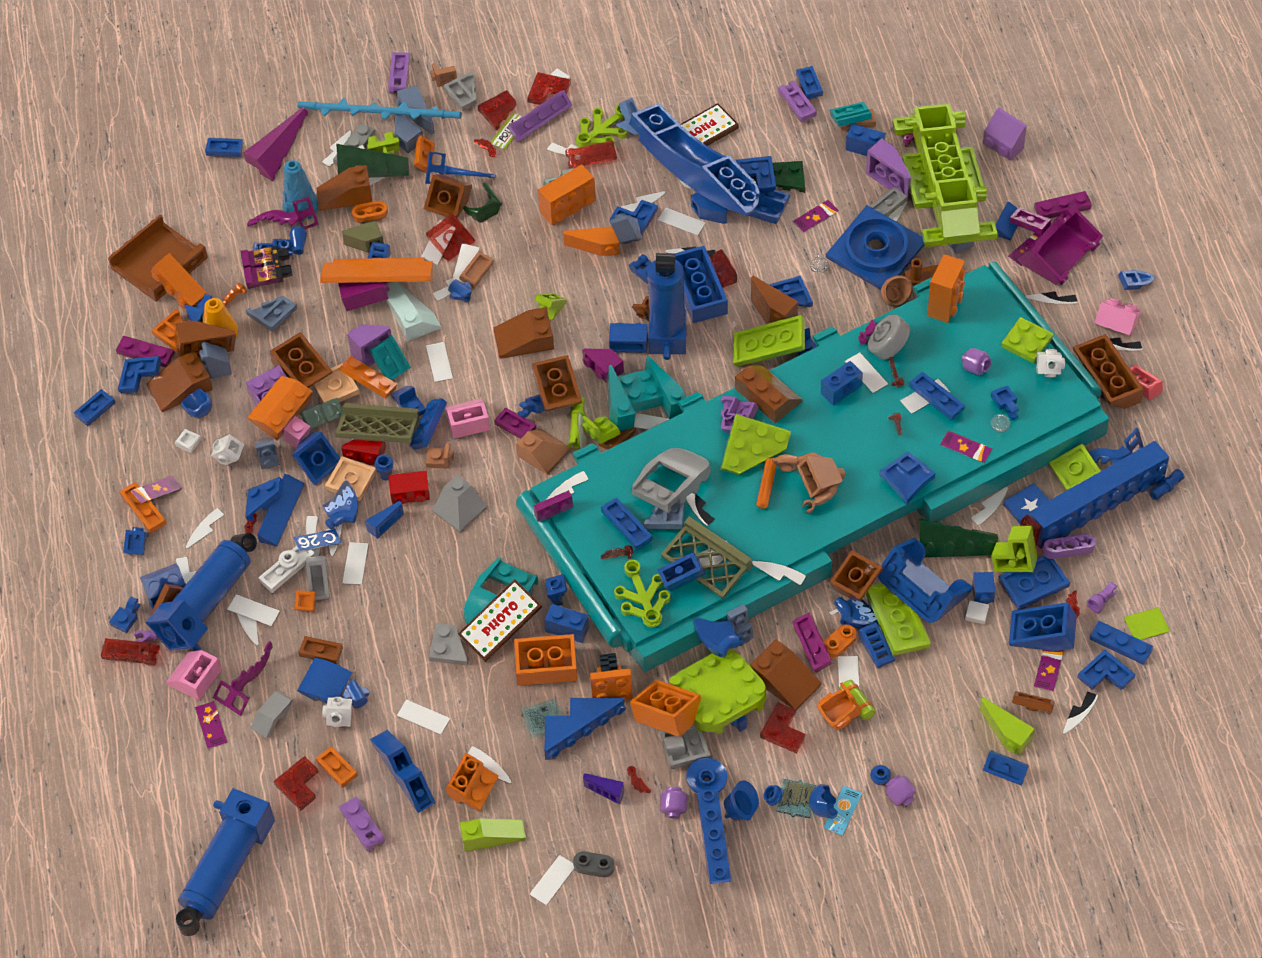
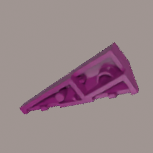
M302 107L244 152L245 161L259 169L261 175L274 181L275 174L281 168V163L293 145L299 128L301 129L302 122L305 116L308 115V111Z

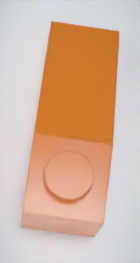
M612 227L563 231L564 245L600 256L620 254L619 239Z

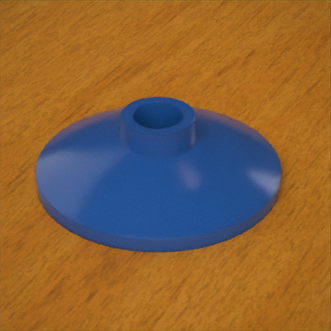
M701 758L689 766L686 779L689 787L695 793L707 789H718V792H720L727 783V771L718 760ZM705 778H709V779H710V781H708V782L703 781V780H704Z

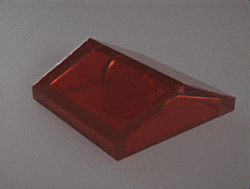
M454 213L426 232L427 238L448 262L459 254L462 244L471 245L476 241ZM452 226L455 227V230H448ZM442 233H444L443 241L447 244L445 250L435 239ZM448 233L453 234L450 241L446 239V234Z

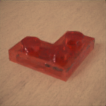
M537 72L527 97V102L540 105L547 100L549 93L557 94L564 90L567 94L571 85V79Z
M777 702L760 733V738L797 754L805 739V733L789 727L796 714V710Z
M304 756L273 781L274 785L301 811L316 799V795L305 783L319 773L318 768Z

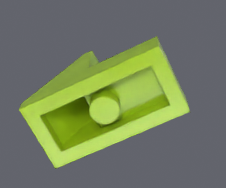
M549 292L537 294L534 301L540 303L539 308L547 307L549 319L553 320L566 304L567 299Z

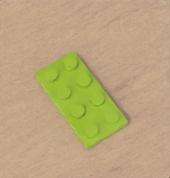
M799 315L734 332L733 364L736 367L805 350L804 317Z
M884 584L872 585L866 596L892 655L930 648L931 642L918 614Z

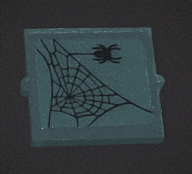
M555 699L521 709L525 720L524 726H527L531 738L545 734V716L562 715L561 711L558 710Z

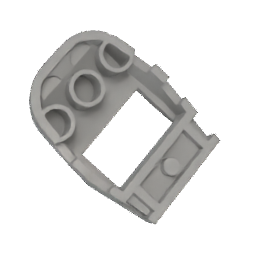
M681 448L668 449L646 464L632 485V494L670 513L672 505L685 502L686 497L691 493L695 494L699 490V485L708 479L711 473L710 464L707 459L691 451ZM661 464L687 477V479L675 492H672L648 480L647 477L651 472H655Z

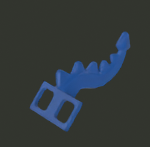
M429 152L426 184L431 183V172L488 178L496 177L495 174L491 173L487 174L445 166V153ZM433 154L442 156L440 165L432 164Z
M1135 428L1124 441L1126 448L1124 446L1117 450L1096 448L1088 453L1095 463H1098L1101 458L1102 464H1106L1109 461H1112L1114 464L1132 454V451L1138 444V450L1143 448L1144 445L1139 429ZM1136 434V438L1129 444L1130 439Z

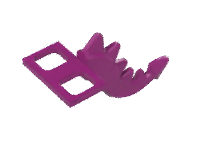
M307 196L292 203L295 211L290 213L282 210L267 211L250 219L247 226L255 225L259 220L264 221L265 218L268 221L271 219L273 222L279 221V225L289 223L292 226L299 222L300 226L305 230L319 223L311 200ZM307 201L309 208L298 211L297 204ZM308 216H313L314 223L304 226L302 220Z
M267 642L264 649L265 653L261 656L260 662L257 661L255 666L251 665L247 672L242 670L240 676L232 680L231 685L221 680L213 698L241 716L250 698L240 691H243L245 685L255 679L265 667L273 648L272 642ZM222 685L229 689L226 700L218 696ZM237 695L245 701L241 710L233 706Z

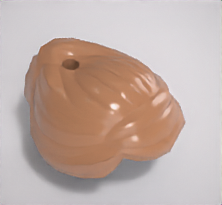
M893 276L887 279L881 288V296L884 303L895 308L904 305L909 300L913 291L911 280L905 276Z

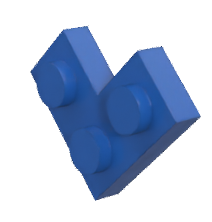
M771 156L736 160L737 164L750 177H756L759 192L776 190Z
M641 200L634 212L617 206L610 220L615 219V216L625 213V215H631V217L637 218L642 235L656 214L658 205Z
M160 357L125 359L118 391L121 394L138 392L141 377L158 376L162 361Z
M1103 650L1078 673L1077 678L1091 690L1098 686L1105 678L1122 690L1135 678V673L1107 650Z

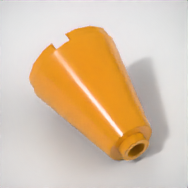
M217 298L206 301L202 323L233 330L237 337L239 332L238 325L223 302Z

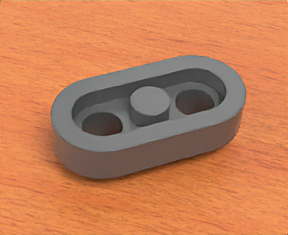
M582 851L573 858L574 869L580 874L609 877L615 869L614 861L608 855ZM581 859L587 860L585 863L580 862ZM603 862L607 863L606 866H601L600 864Z

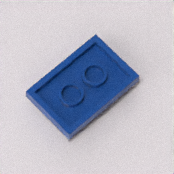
M1045 556L1037 559L1033 572H1006L998 577V581L1018 610L1070 586L1069 580L1056 561Z

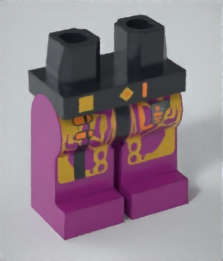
M272 246L259 250L240 251L248 289L284 282L283 278L293 276L291 265L281 266L280 261L290 260L288 248L278 249L277 246Z

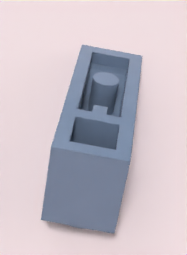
M417 85L397 91L398 98L395 99L397 107L406 102L408 108L427 109ZM405 115L430 134H435L434 123L431 117L419 116L416 119H412L410 115Z

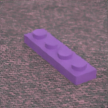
M562 90L507 127L515 141H520L571 107L572 103L565 91Z

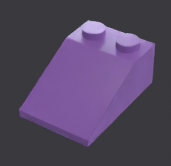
M881 139L867 152L866 174L889 190L896 187L908 196V201L911 176L896 148L891 143Z

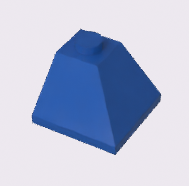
M312 432L298 444L292 454L313 485H316L330 474L340 460V457L322 432Z

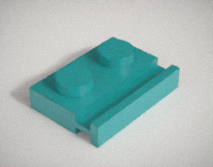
M864 101L830 109V115L838 127L872 119V113L869 112V108Z
M389 336L369 349L382 374L390 380L395 379L411 368L393 336Z

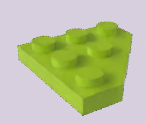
M736 414L720 470L740 475L752 467L765 462L767 458L770 459L784 452L787 449L791 431Z

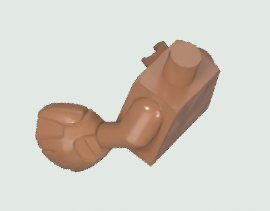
M814 452L799 457L783 454L773 459V463L778 465L781 471L791 472L799 470L810 498H815L813 501L806 500L803 503L802 507L805 505L811 506V509H808L806 514H811L816 505L820 506L832 499L838 491V486L842 483V479L845 478L844 469L837 468L832 458L823 457Z

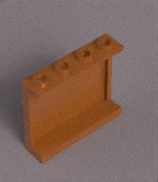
M160 214L146 227L138 231L129 241H126L116 252H113L108 257V260L114 272L157 302L167 292L164 286L152 277L150 271L155 264L170 253L190 274L208 258L204 245L201 243L197 246L165 224Z

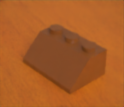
M749 365L735 376V390L749 402H755L758 405V409L774 423L803 401L801 397L763 365Z

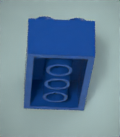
M705 246L675 253V260L680 262L684 270L685 306L692 323L728 314V300Z

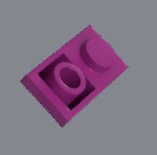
M585 348L582 350L584 365L587 368H591L595 375L606 383L609 365H612L617 376L624 372V361L612 349Z

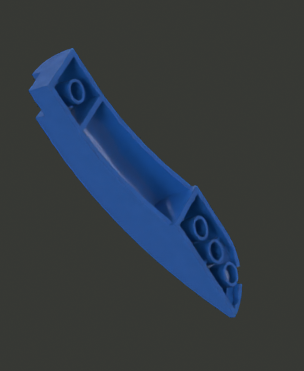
M660 103L631 115L629 124L640 135L639 141L682 182L709 200L736 213L747 216L755 210L760 195L758 186L730 155L724 156L703 144L682 127Z

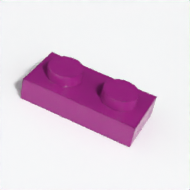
M1019 207L1010 216V223L1042 235L1051 225V219Z
M506 407L494 420L495 425L520 439L528 431L536 430V424L522 418Z
M569 490L533 505L536 520L539 522L549 519L553 515L565 512L573 507L572 495Z

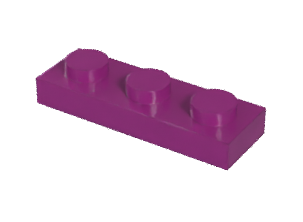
M1086 191L1036 202L1034 203V209L1038 215L1050 219L1058 217L1072 205L1079 211L1091 209L1092 203Z
M127 336L122 337L116 348L117 354L133 359L159 356L162 360L160 366L165 368L170 364L175 354L173 349Z
M808 612L792 621L813 670L817 673L833 664L812 614Z

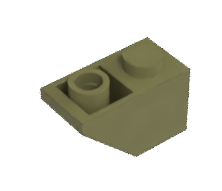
M376 220L342 231L344 245L367 253L370 252L372 242L384 244L383 236Z

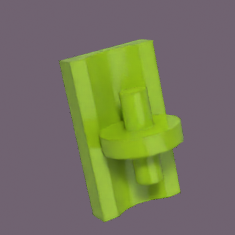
M393 132L384 134V141H378L377 136L368 137V150L395 155V151H400L399 139L395 137Z

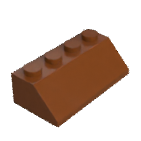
M1106 334L1073 347L1074 352L1088 373L1101 387L1102 393L1110 405L1126 409L1141 403L1143 387Z

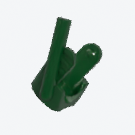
M486 182L483 183V187L487 191L490 201L479 208L463 207L465 213L472 216L478 222H484L498 214L500 206H502V202Z

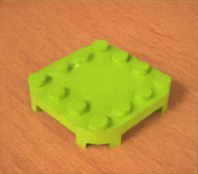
M732 649L728 650L725 658L712 653L670 678L671 685L701 695V701L694 720L696 729L701 733L703 731L716 732V735L723 733L724 726L755 709L757 712H760L764 708L763 704L766 701L767 693L763 680L744 658Z

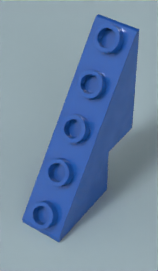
M570 698V716H545V760L557 757L560 751L566 747H572L577 740L583 736H589L598 726L607 724L613 716L622 714L626 710L624 698Z
M386 730L370 739L417 813L436 803L422 771L413 764L406 747L393 734Z
M718 789L697 791L702 841L710 884L731 882Z

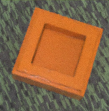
M296 590L294 610L315 611L316 592Z

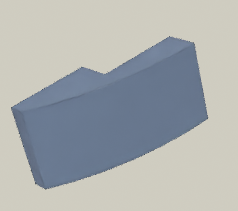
M743 604L726 614L727 620L731 621L735 634L743 636L742 641L745 644L753 638V626L748 621V609Z

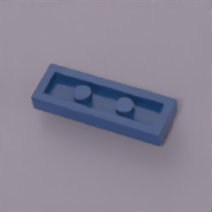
M923 371L909 383V387L951 421L965 409V405Z
M443 398L431 400L427 404L426 411L420 419V424L410 443L414 450L428 446L447 404Z
M617 497L601 507V512L636 550L652 541V535Z
M1098 621L1090 635V640L1142 665L1146 663L1154 647L1101 621Z

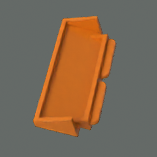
M425 257L334 259L333 263L323 264L320 283L432 281L433 261H425Z

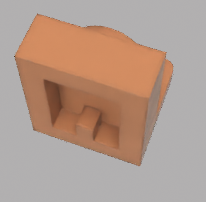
M436 63L432 64L433 70L430 71L432 81H436L437 87L457 79L455 66L437 69Z
M446 443L445 448H428L426 457L427 468L449 469L450 461L454 459V450L450 449V443Z

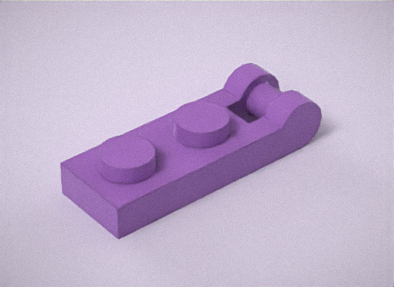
M392 52L389 94H394L399 90L407 88L410 53Z
M795 81L788 83L787 86L782 85L778 87L779 95L785 99L800 122L817 115V111Z
M357 796L339 806L342 815L367 852L373 849L372 846L385 842L383 834L379 831ZM372 834L374 835V836L371 837L370 839L366 838V837H368V836H370V835H372Z

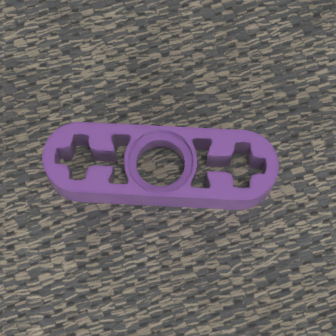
M1088 534L1049 539L1045 541L1042 553L1049 559L1089 554L1093 552L1096 540ZM1065 544L1071 545L1073 549L1067 548Z

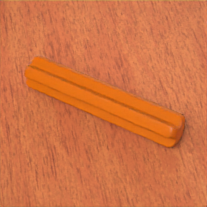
M767 458L756 503L759 509H766L768 507L777 466L773 463L774 458Z

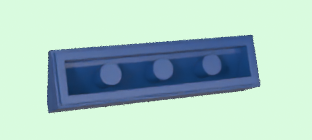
M284 474L282 478L284 481L283 495L271 503L257 536L260 543L278 546L302 492L304 483L288 474Z

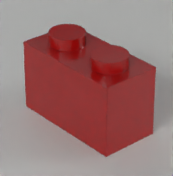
M427 470L388 475L392 505L399 501L405 504L430 500Z

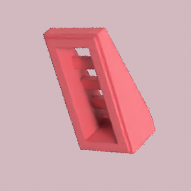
M1137 365L1130 368L1134 375L1138 373L1135 377L1144 389V397L1151 400L1162 393V380Z

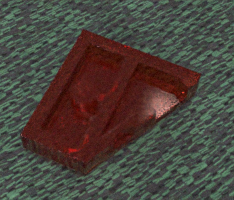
M506 90L477 105L478 111L497 131L500 128V123L506 120L509 113L516 107V100Z

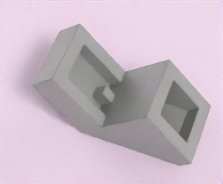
M275 691L257 711L250 729L265 738H269L277 720L286 718L293 700Z

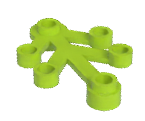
M619 104L615 107V114L602 124L603 110L595 108L592 111L594 130L588 133L590 119L587 117L581 118V133L577 135L575 143L582 149L589 148L591 145H604L606 148L614 147L613 137H595L598 135H617L620 139L626 138V130L620 127L609 128L619 119H625Z
M629 560L624 565L625 574L632 578L638 594L626 590L623 586H617L614 589V596L619 600L626 598L641 604L644 610L633 607L630 602H624L621 604V613L625 616L632 614L642 618L643 623L647 627H657L662 622V614L660 612L663 606L671 600L670 592L667 590L660 591L659 599L652 608L650 602L657 589L664 585L659 574L654 575L652 583L646 592L639 576L641 571L640 563L636 560Z

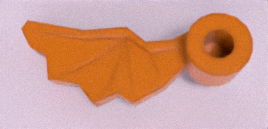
M241 283L236 284L235 289L227 293L223 304L226 306L237 294L246 293L245 286Z

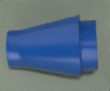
M300 226L291 228L289 232L293 253L297 255L304 253L307 236L305 229Z
M380 455L375 461V468L383 480H389L388 475H392L394 462L388 455Z

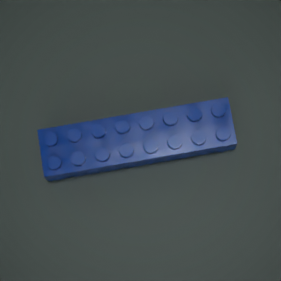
M1153 441L1031 510L1027 526H1032L1035 544L1042 549L1046 540L1066 537L1073 530L1084 527L1090 520L1098 519L1104 512L1114 510L1120 503L1131 500L1139 492H1145L1153 484H1159L1161 479L1165 477L1170 456L1156 441Z

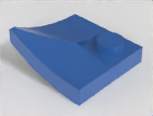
M906 452L880 470V476L898 493L906 504L922 488L935 479L936 475L934 471L910 452Z

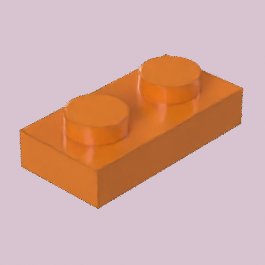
M422 135L416 141L414 166L427 172L429 152H434L435 143Z
M332 746L316 758V762L341 788H344L358 776L357 772Z

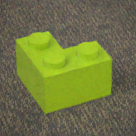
M1012 526L1008 542H996L992 553L994 572L1034 571L1038 556L1032 526Z

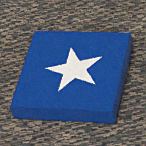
M1033 483L1003 501V506L1021 526H1027L1030 511L1046 503L1049 499Z

